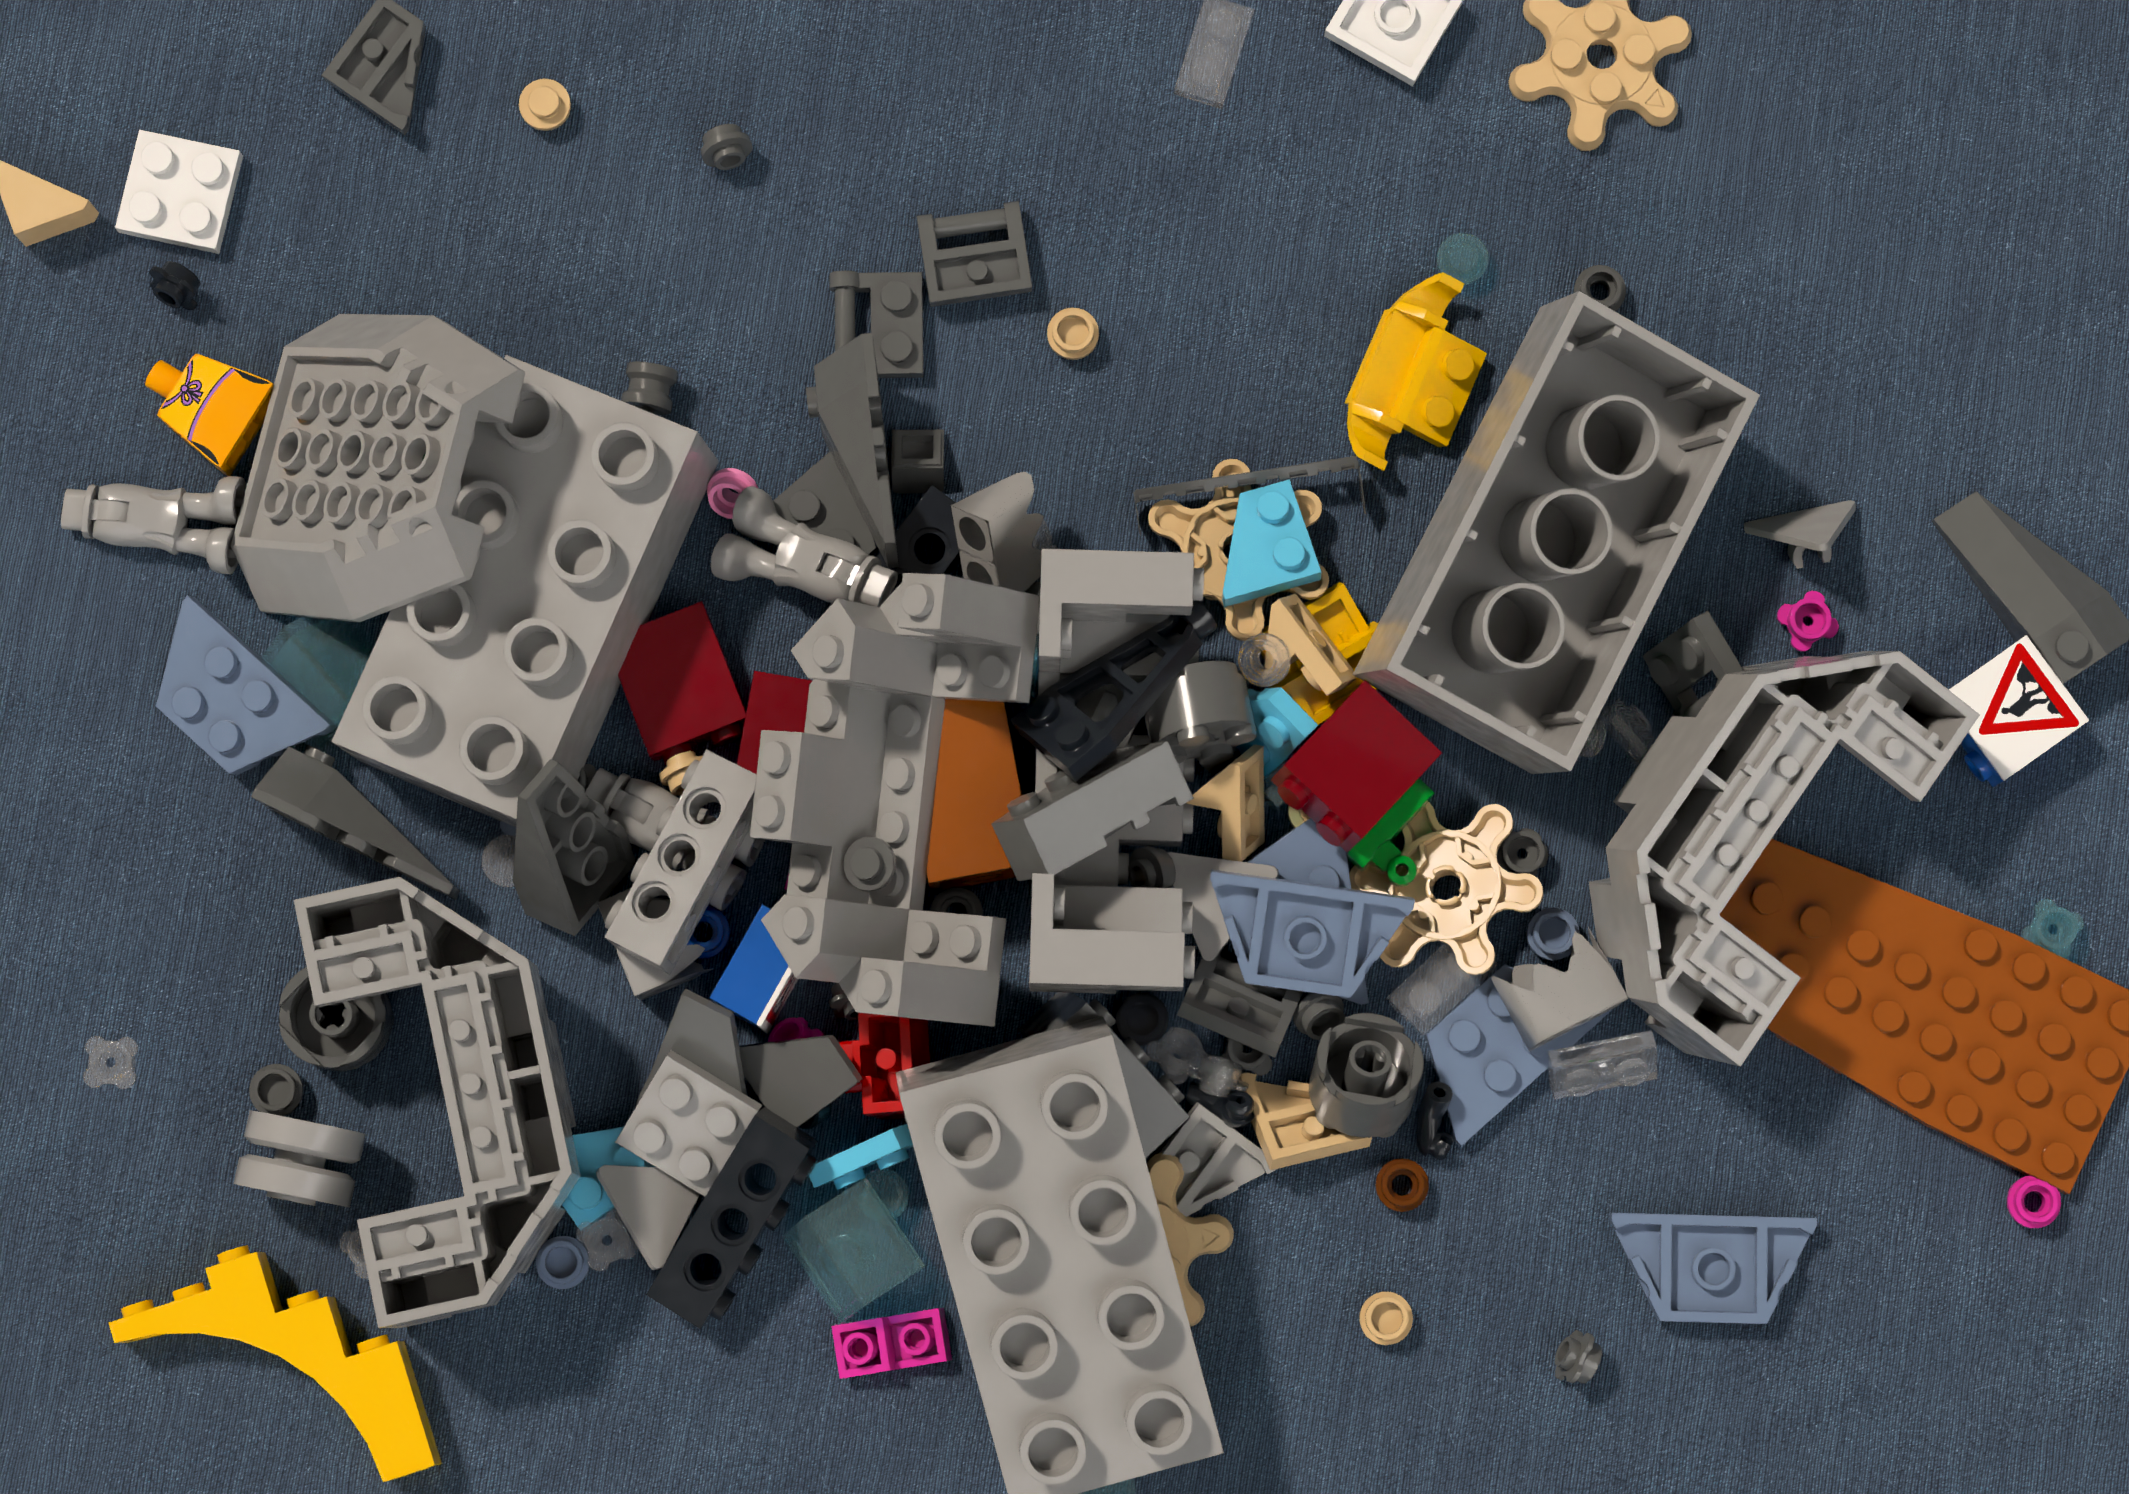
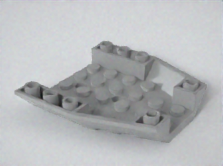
M338 314L284 346L231 542L233 552L259 610L267 614L362 622L472 579L474 567L480 557V544L485 527L454 516L452 511L461 490V477L468 450L474 440L476 421L494 423L513 422L515 410L521 400V387L525 371L434 315Z

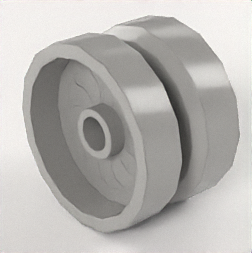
M249 1111L244 1137L251 1144L276 1149L274 1159L252 1154L239 1157L233 1184L267 1191L266 1196L312 1206H315L316 1201L350 1208L356 1181L349 1174L326 1170L324 1166L326 1159L348 1164L360 1161L366 1134L280 1115Z

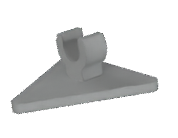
M1848 500L1744 523V531L1747 534L1789 544L1788 556L1797 569L1803 568L1802 554L1806 548L1816 550L1822 562L1827 563L1830 562L1832 556L1831 546L1856 511L1855 501Z
M1169 852L1168 854L1172 858L1176 870L1173 886L1174 888L1183 889L1182 902L1193 903L1192 933L1201 956L1206 961H1213L1228 943L1230 937L1210 880L1211 869L1277 878L1279 876L1278 869L1270 865Z
M601 1166L596 1172L597 1178L648 1266L652 1270H659L664 1266L700 1194L655 1167Z

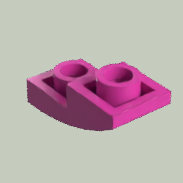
M944 1307L831 1326L840 1379L952 1360Z

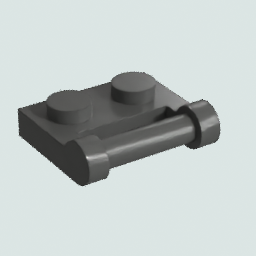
M1019 201L1003 203L1004 208L941 218L933 219L932 214L917 216L930 307L1032 292ZM1007 229L1009 240L937 250L936 239Z
M845 270L831 272L829 274V290L833 291L835 296V352L856 338L855 293H870L871 333H873L878 377L924 378L922 272L859 273Z
M1709 611L1691 619L1643 655L1653 680L1662 688L1675 710L1672 716L1696 717L1715 688L1698 699L1691 687L1712 672H1714L1718 679L1715 685L1717 687L1725 674L1744 671Z
M1223 950L1213 961H1206L1202 958L1177 1015L1275 1058L1303 991L1245 983L1239 963L1222 956Z

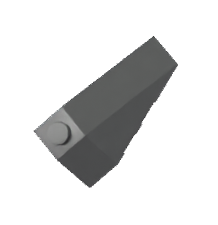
M1977 491L1932 520L2014 641L2017 642L2027 635L2062 684L2129 640V621L2107 590Z
M309 745L306 746L303 753L288 747L254 789L251 797L269 810L454 900L457 899L460 890L344 775L332 768L336 760L334 757Z

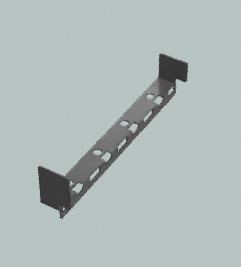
M1356 456L1136 489L1133 491L1140 536L1141 530L1136 504L1140 501L1163 499V495L1176 494L1177 497L1199 492L1215 491V487L1228 486L1229 489L1251 484L1267 483L1266 480L1276 478L1282 481L1297 477L1318 475V472L1328 470L1334 473L1357 469L1360 498L1364 514H1366L1358 459Z

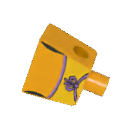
M195 354L190 359L183 372L165 361L159 360L149 372L145 382L147 388L166 398L157 416L227 476H231L263 425L274 386L272 382L200 354Z

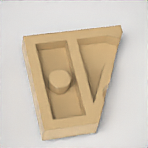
M1239 1074L1237 1082L1239 1091L1248 1093L1254 1100L1253 1113L1255 1117L1251 1123L1270 1170L1370 1147L1372 1137L1350 1136L1335 1129L1326 1128L1319 1123L1310 1100L1309 1083L1288 1080L1286 1087L1257 1082L1256 1074Z

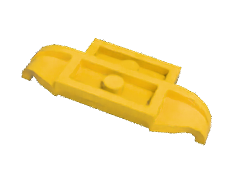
M1444 272L1417 284L1405 292L1389 309L1384 310L1344 402L1348 405L1347 429L1354 453L1358 458L1383 471L1388 463L1385 460V450L1392 434L1401 433L1402 428L1437 447L1448 446L1487 355L1486 352L1445 331L1448 320L1442 318L1451 300L1461 293L1464 283Z
M1338 582L1328 588L1322 596L1309 600L1304 605L1353 670H1355L1378 623L1372 621L1367 624L1346 586ZM1269 625L1264 627L1261 634L1253 639L1264 660ZM1298 658L1284 671L1274 675L1276 681L1267 686L1269 688L1282 687L1319 725L1342 705L1361 685L1363 680L1357 678L1345 689L1327 696L1323 690L1315 689L1306 680L1301 671L1303 663Z

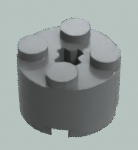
M1204 661L1185 665L1183 668L1185 676L1174 678L1144 714L1150 744L1168 741L1178 764L1186 759L1202 757L1204 764H1217L1230 760L1234 757L1232 748L1253 741L1257 737L1255 720L1243 670L1241 668L1238 671L1236 664L1229 661Z
M307 967L300 970L287 983L279 1003V1027L281 1036L288 1048L303 1061L331 1071L344 1072L356 1069L373 1060L385 1047L395 1020L392 1004L387 993L322 1007L314 1006ZM332 1005L339 1009L346 1008L342 1013L345 1022L340 1027L333 1024L328 1027L326 1026L331 1020L327 1010Z
M1358 1013L1345 1017L1343 1023L1332 1029L1330 1027L1324 1032L1318 1045L1309 1080V1096L1315 1109V1116L1320 1124L1326 1128L1362 1138L1377 1136L1387 1138L1398 1131L1399 1126L1407 1119L1411 1112L1424 1065L1421 1048L1417 1041L1414 1044L1403 1033L1404 1027L1401 1024L1383 1015Z

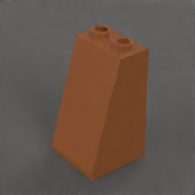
M945 699L927 865V877L931 894L941 892L950 887L964 888L1016 878L991 824L1009 812L1007 808L1008 803L1021 796L1004 702Z

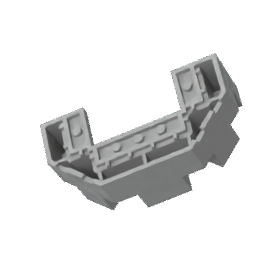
M1042 549L1038 696L1051 685L1164 621L1169 615H1191L1193 600L1203 601L1204 568H1194V553ZM1199 650L1186 665L1198 662ZM1154 652L1124 669L1123 672L1137 683L1142 682L1160 662L1162 657ZM1182 669L1175 678L1185 676L1184 670ZM1113 684L1104 685L1081 698L1076 707L1092 719L1106 690L1116 694L1118 702L1122 700L1123 692ZM1133 735L1128 747L1150 744L1149 735ZM1036 749V793L1046 788L1044 782L1046 778L1061 771L1057 765L1038 749ZM1195 758L1186 759L1178 764L1186 782H1194ZM1185 803L1181 806H1176V804L1157 806L1147 812L1150 823L1137 830L1133 829L1131 823L1127 824L1105 839L1108 846L1055 875L1032 873L1030 991L1116 994V990L1182 991L1184 978L1194 979L1195 946H1184L1185 934H1192L1193 903L1182 902L1183 889L1118 887V884L1128 885L1129 853H1119V845L1181 847L1183 834L1193 833V805Z
M903 573L902 583L880 607L837 598L791 649L806 676L814 680L809 684L804 732L761 730L750 837L792 843L787 894L783 895L761 921L795 978L839 983L855 1012L995 1027L1006 919L923 911L945 699L1029 703L1040 606L1039 595L947 574ZM875 837L882 839L891 846L895 853V874L892 880L879 890L866 891L858 889L849 882L845 875L843 863L846 851L852 843L860 838Z
M1861 651L1831 657L1804 656L1743 666L1742 669L1744 671L1725 674L1696 717L1672 716L1614 799L1613 802L1626 811L1628 816L1606 846L1610 878L1589 882L1597 943L1606 957L1622 960L1627 998L1650 1014L1645 1024L1683 1053L1741 1067L1801 979L1797 974L1722 918L1720 913L1837 743L1840 744L1911 801L1921 802L1980 716L1979 713L1900 651Z
M401 877L295 899L294 905L314 1006L322 1007L422 985L464 1192L463 1197L357 1220L378 1328H404L450 1318L453 1314L497 1305L516 1274L526 1273L540 1248L553 1232L566 1212L561 1205L581 1176L571 1131L572 1127H576L557 1028L556 1024L548 1018L538 966Z

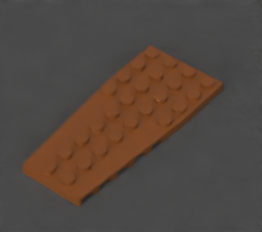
M1771 839L1720 913L1722 918L1801 978L1767 1029L1776 1034L1777 1038L1792 1047H1798L1818 1059L1819 1063L1837 1074H1843L1865 1087L1864 1090L1919 1123L2026 1176L2032 1175L2045 1181L2065 1195L2070 1194L2129 1068V990L2014 933Z

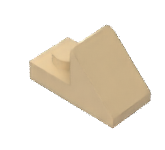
M1296 593L1275 601L1271 605L1264 677L1268 678L1281 673L1299 658L1303 663L1301 671L1304 677L1315 689L1323 690L1327 696L1341 691L1357 679V677L1352 675L1354 672L1353 668Z
M1253 745L1196 791L1192 795L1194 799L1187 802V804L1222 811L1217 824L1218 835L1222 838V859L1242 862L1265 842L1264 746Z

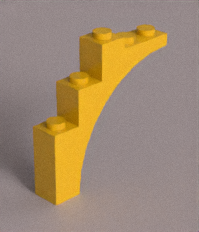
M248 1245L218 1254L219 1264L205 1268L211 1289L205 1290L203 1282L173 1291V1302L154 1308L152 1299L141 1301L121 1308L123 1318L109 1322L114 1343H129L165 1334L201 1333L240 1340L278 1355L312 1377L344 1408L367 1442L383 1482L442 1464L405 1342L396 1341L390 1343L386 1334L356 1344L359 1354L352 1355L335 1297L326 1296L320 1298L318 1290H313L287 1299L289 1309L283 1310L266 1253L254 1252L250 1254Z

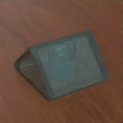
M301 617L281 629L262 655V658L337 725L333 732L325 736L318 735L313 737V740L322 748L333 739L373 647L352 622Z
M867 1178L859 1181L803 1217L782 1236L840 1324L845 1323L926 1267Z

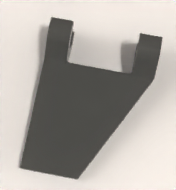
M685 989L680 997L650 1075L638 1097L636 1106L670 1050L747 1095L734 1012Z
M834 1035L739 1045L744 1077L763 1105L797 1128L863 1080Z

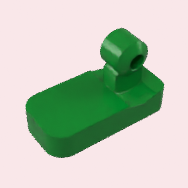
M1420 778L1416 780L1373 828L1348 852L1347 859L1361 872L1372 862L1382 872H1387V877L1392 884L1400 887L1409 885L1416 876V865L1411 858L1401 856V851L1391 841L1431 800L1435 792ZM1399 866L1405 867L1408 871L1407 875L1399 876L1396 873V868Z

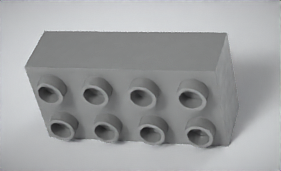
M1580 291L1541 306L1352 675L1363 681L1366 680L1373 687L1531 774L1571 771L1760 395Z
M505 355L504 359L525 371L520 403L515 410L512 423L476 421L474 440L468 450L461 477V490L452 511L454 516L485 527L480 544V557L474 567L472 579L390 610L331 742L365 765L516 827L518 796L550 759L559 762L578 781L579 772L585 765L621 684L618 677L621 666L639 626L647 623L719 461L698 431Z
M1097 1017L1060 1029L1049 1030L896 1072L901 1103L1007 1493L1078 1494L1223 1454L1222 1444L1113 1035L1104 1017Z

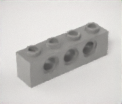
M707 749L700 761L694 760L690 764L682 780L681 787L685 790L675 808L669 806L658 822L656 834L659 837L650 854H642L633 868L631 881L634 883L624 901L618 900L613 905L607 916L605 928L608 931L605 938L613 946L671 975L751 827L757 774ZM716 802L721 805L720 815L714 822L710 824L698 823V812L705 804ZM683 849L695 850V861L690 868L685 871H674L672 869L673 858L679 851ZM657 896H669L670 906L668 911L659 918H648L647 907L650 901Z

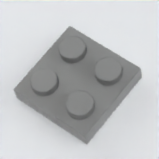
M670 1050L615 1143L705 1197L754 1115L759 1112L762 1104Z

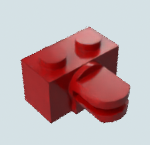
M858 1013L859 1040L838 1043L863 1080L845 1093L862 1092L864 1115L881 1120L905 1118L898 1091L896 1072L930 1063L928 1020Z

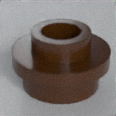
M1395 1159L1386 1163L1380 1169L1376 1177L1375 1189L1379 1200L1387 1208L1397 1212H1407L1417 1208L1425 1200L1429 1189V1182L1424 1169L1419 1164L1409 1159ZM1403 1175L1410 1180L1411 1190L1407 1195L1400 1196L1393 1191L1392 1181L1396 1176Z

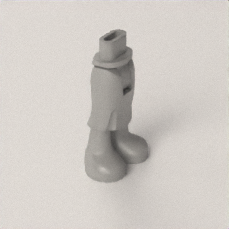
M223 477L219 480L214 492L189 493L184 488L160 490L123 483L103 486L91 484L87 490L67 488L62 507L61 528L81 531L85 539H97L115 546L156 548L165 550L172 555H177L179 552L194 554L206 558L212 571L220 574H233L238 565L237 558L231 547L235 528L220 527L211 530L187 528L188 518L236 526L246 490V482L242 477Z
M753 486L745 488L740 493L733 509L732 521L736 530L742 535L778 545L776 555L761 549L740 536L725 534L717 542L711 556V571L715 577L722 580L735 582L750 576L773 580L776 586L794 587L830 603H834L839 598L880 607L892 594L898 579L896 571L882 567L879 558L870 556L860 547L841 539L819 534L802 522L796 525L780 517L777 514L772 497L762 489Z
M603 768L598 769L585 792L590 799L599 802L606 809L604 813L610 819L619 822L626 829L631 844L650 852L659 837L656 834V828L661 816L669 806L675 808L679 801L678 797L652 782L631 778L625 773L618 777ZM701 808L697 815L699 824H710L717 818L709 815L710 810ZM751 827L733 858L748 867L754 864L765 842V839L750 837ZM683 849L679 851L673 858L672 867L676 871L680 868L683 870L690 868L695 861V850ZM731 863L709 903L721 911L725 910L742 887L746 879V871Z

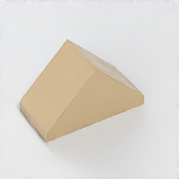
M0 160V195L14 235L25 246L95 222L99 212L88 199Z

